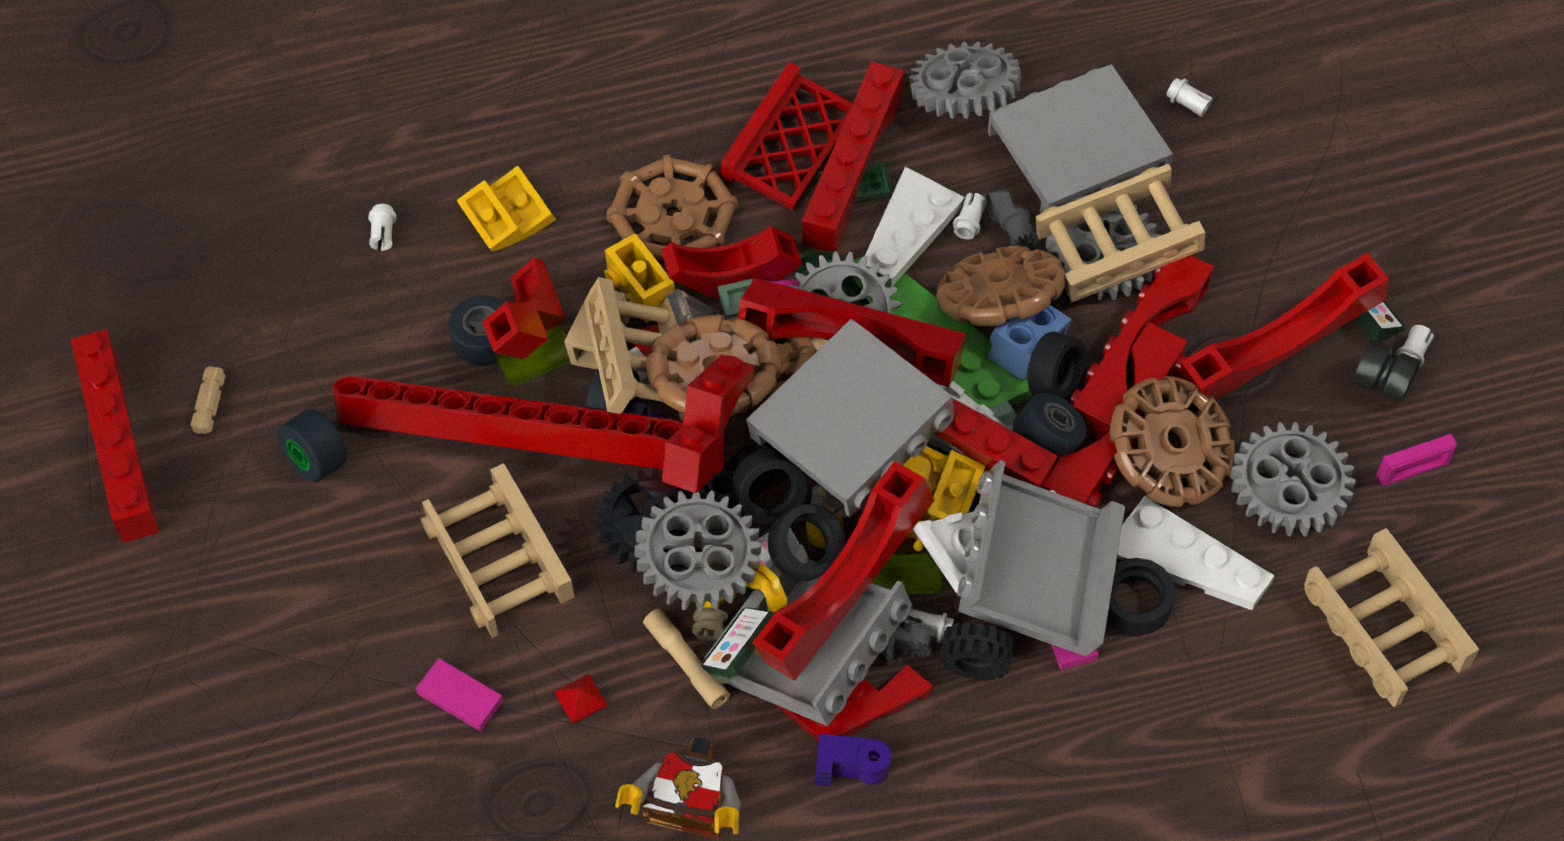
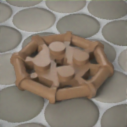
M670 154L663 155L664 158L633 172L625 171L620 176L621 184L612 206L606 211V218L608 222L614 225L622 240L635 233L629 223L637 222L639 226L641 224L644 231L636 235L654 258L664 260L661 249L665 246L651 243V241L667 245L673 242L681 245L685 243V238L693 235V239L696 237H700V239L684 246L707 248L722 246L725 243L724 236L733 212L738 209V199L730 194L717 174V167L711 163L702 165L671 158ZM673 172L696 177L694 182L676 179ZM664 173V177L653 179L647 187L642 183ZM708 186L716 196V200L708 201L704 196V190ZM632 193L639 197L636 208H626ZM676 207L681 212H674L673 216H668L666 209ZM709 215H717L713 227L706 226Z

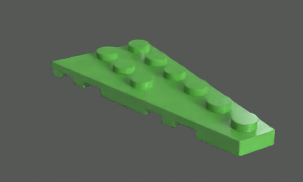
M862 257L854 260L853 262L858 264ZM906 273L894 284L893 287H897L898 291L890 297V301L901 302V306L891 310V314L966 333L961 364L953 379L956 384L965 390L964 394L980 406L984 404L987 408L1008 401L1012 406L1033 396L1029 391L1027 378L1024 381L1020 380L988 358L992 342H990L988 337L967 321L960 323L947 316L940 309L937 298ZM849 278L858 294H860L863 289L861 281L856 278ZM871 297L862 299L865 305L873 301Z

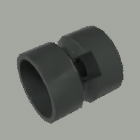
M1372 339L1358 366L1353 383L1371 391L1379 387L1383 396L1402 403L1421 360L1403 352L1394 356L1391 347Z

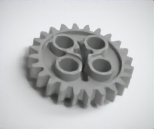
M962 42L959 48L949 44V50L946 51L936 48V55L925 54V61H916L917 68H911V76L909 77L912 99L917 100V106H925L927 113L936 109L937 116L939 117L949 112L950 118H954L958 113H962L964 118H968L970 112H975L978 116H982V110L984 109L995 112L996 104L1006 106V98H1015V91H1020L1021 83L1018 59L1013 60V53L1005 54L1003 47L993 50V44L991 43L983 48L980 47V42H976L972 47H968L966 42Z
M1119 208L1100 216L1103 224L1109 225L1108 234L1117 250L1123 251L1137 245ZM1148 213L1139 215L1150 237L1156 238L1161 236L1160 234H1155L1156 223L1147 224ZM1086 221L1066 229L1081 259L1087 260V262L1083 261V263L1091 264L1100 259L1101 250ZM1053 234L1047 236L1045 246L1047 252L1061 262L1065 273L1070 272V268ZM1155 270L1097 292V299L1101 300L1104 292H1109L1111 298L1116 300L1118 291H1122L1129 297L1132 286L1141 291L1144 280L1151 282Z
M836 251L833 253V259L830 263H827L826 259L820 255L819 267L815 268L809 262L806 263L809 272L807 276L796 272L795 276L801 283L799 287L788 285L789 287L812 293L822 291L828 297L853 304L864 298L871 297L873 299L872 303L864 307L891 313V310L901 306V302L890 301V297L898 291L897 287H885V284L890 279V275H883L879 278L877 276L880 268L878 263L868 269L866 267L867 256H863L858 264L854 263L852 252L848 253L845 261H840ZM848 278L860 280L863 284L862 292L855 297L845 295L842 291L844 281Z
M1278 422L1276 432L1274 433L1268 426H1264L1261 436L1252 432L1249 442H1242L1239 452L1235 453L1234 464L1230 473V478L1233 479L1231 491L1239 493L1237 505L1249 504L1245 514L1247 517L1255 514L1260 516L1257 524L1259 527L1269 521L1272 523V533H1276L1279 527L1283 526L1286 528V533L1289 537H1291L1294 528H1299L1303 536H1307L1310 526L1318 533H1321L1325 522L1333 526L1338 515L1344 516L1347 504H1350L1354 493L1351 491H1353L1356 480L1351 478L1354 466L1345 465L1348 453L1336 454L1339 442L1335 441L1327 444L1325 442L1326 432L1321 433L1318 437L1313 436V426L1311 425L1307 427L1305 432H1300L1297 422L1293 423L1291 430H1286L1282 422ZM1287 454H1295L1299 458H1292ZM1263 473H1264V474H1268V475L1271 476L1272 478H1268V479H1267V478L1262 477V476L1259 475V474H1263ZM1313 479L1322 480L1326 484L1316 483ZM1291 499L1296 501L1298 504H1289L1285 500Z
M682 491L678 492V502L676 503L665 497L663 499L664 510L652 506V519L643 517L641 525L643 530L636 533V542L639 544L635 545L634 555L640 558L637 560V571H646L643 574V583L647 585L656 582L653 595L658 596L666 591L668 605L673 603L676 598L682 599V610H686L690 601L696 603L698 611H702L704 601H709L714 609H718L720 597H723L731 604L734 598L733 590L744 594L746 591L745 581L753 583L755 579V571L753 569H759L761 558L757 555L761 554L762 543L756 542L759 536V529L750 528L752 516L740 518L742 505H736L732 509L728 508V496L722 498L719 503L714 501V491H710L706 499L700 498L699 491L697 493L693 492L692 499H687ZM718 528L723 530L725 534L716 536L708 531ZM674 529H681L687 534L674 536L669 532ZM695 548H701V552H695ZM720 563L725 565L727 569L715 571L710 568V565ZM675 564H682L688 569L683 572H677L670 567Z

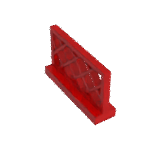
M788 62L722 159L719 177L729 184L735 179L793 211L833 150L853 103L801 76V67ZM801 88L813 94L815 102L799 105L796 94ZM837 107L846 112V115L843 119L829 121L825 109ZM819 110L822 122L806 125L802 113ZM796 114L799 126L783 129L780 122L781 116ZM825 130L829 141L824 144L813 145L809 133ZM802 134L806 147L789 149L786 137ZM779 138L783 151L766 154L763 143L767 140ZM809 155L812 162L811 168L796 170L793 157ZM786 159L790 172L773 174L769 162ZM763 163L767 176L755 178L744 171L748 165ZM793 179L796 191L790 197L778 190L776 182Z

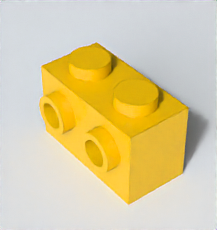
M635 233L605 249L607 269L604 270L605 277L612 280L614 289L619 288L622 293H625L627 302L660 308L670 291L675 292L673 280L669 279L668 274Z

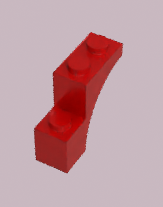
M772 226L752 237L728 245L696 248L671 242L661 249L665 262L664 269L669 279L714 299L719 298L718 286L743 281L747 277L749 279H754L755 277L767 281H781L802 266L793 236Z
M532 258L510 277L514 291V302L506 301L482 322L493 352L524 360L549 340L547 334L566 319L545 263L537 258Z
M720 355L687 385L683 426L666 441L662 482L697 493L713 477L716 457L725 427L741 394L754 379L755 365L743 362L736 356Z

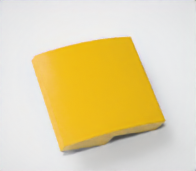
M519 166L490 186L485 180L456 200L492 252L511 246L539 232L556 220Z
M928 446L925 447L919 456L911 457L903 466L926 479L935 500L919 521L931 520L932 522L944 519L947 515L960 512L961 514L968 513L979 479L986 465L954 450L945 455Z

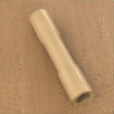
M659 608L650 612L643 621L646 628L690 678L692 685L712 709L722 706L730 697L727 689L714 673L703 665L663 610Z

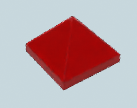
M589 673L554 691L573 725L607 707L605 699Z

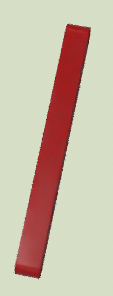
M358 376L342 377L332 387L337 419L342 424L663 469L666 441L683 426L684 422ZM724 433L716 457L714 474L722 471L725 466Z

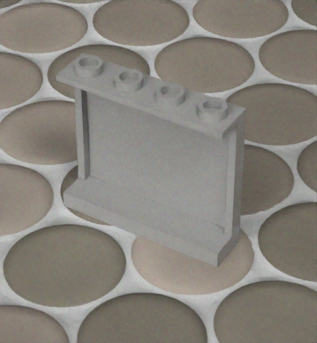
M1112 64L1100 69H1092L1085 75L1070 81H1062L1052 88L1039 93H1031L1024 99L1007 104L1006 106L1000 105L995 109V112H989L988 134L990 137L996 134L1000 136L1041 200L1040 214L1049 207H1060L1136 177L1148 168H1159L1166 164H1169L1171 167L1173 153Z
M850 319L753 412L746 421L753 440L761 446L766 442L772 445L844 504L846 515L851 517L858 509H865L871 490L894 461L904 465L911 457L919 456L927 446L928 440L937 431L942 432L950 425L954 417L952 395L853 319Z
M1000 460L989 471H984L978 482L977 492L981 496L979 505L976 506L971 517L970 524L971 527H974V532L964 553V561L968 563L966 574L962 576L957 589V595L961 597L958 612L1087 656L1101 646L1104 641L1125 506L1111 501L1100 510L1004 475L1005 462Z
M793 541L788 543L792 554L800 562L807 565L817 563L809 559L803 545ZM774 564L770 568L780 580L787 598V605L802 596L821 578L820 576L811 581H797L784 575ZM897 581L891 590L870 583L795 681L766 664L755 651L756 648L752 642L767 624L768 613L727 669L709 667L719 681L828 727L836 714L843 710L847 698L857 684L864 680L868 668L875 658L887 647L889 638L896 628L908 617L910 608L913 605L902 582ZM755 589L704 657L705 660L709 658L745 608L768 612L766 597L762 590Z

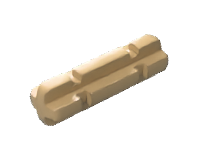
M209 366L204 370L202 380L205 382L200 385L194 408L197 412L193 414L190 424L193 432L197 434L207 435L212 431L214 424L212 418L216 416L222 392L219 388L223 387L225 380L224 371L220 367Z

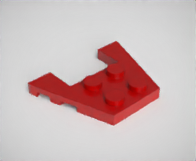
M909 665L900 670L880 691L864 679L857 684L847 698L843 710L836 714L828 727L778 705L776 706L819 742V734L851 736L869 727L871 722L887 714L893 715L903 710L905 705L919 698L923 700L933 693V685Z

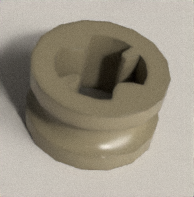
M703 608L702 611L696 610L693 615V620L696 623L692 626V633L700 639L718 640L726 629L725 624L728 622V614L725 611L714 608Z

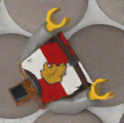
M693 738L687 755L673 751L668 752L664 761L656 762L633 784H625L619 787L615 807L619 808L622 804L632 805L631 814L637 815L640 804L643 802L642 812L645 823L718 839L720 829L723 827L733 828L734 835L739 833L741 803L735 785L731 778L724 775L723 764L710 760L714 744L707 739Z

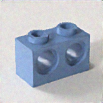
M1051 305L1027 319L1020 321L1019 317L1012 318L1005 325H998L990 336L992 346L988 358L1024 381L1027 378L1029 361L1037 342L1044 334L1051 331L1067 334L1072 319Z

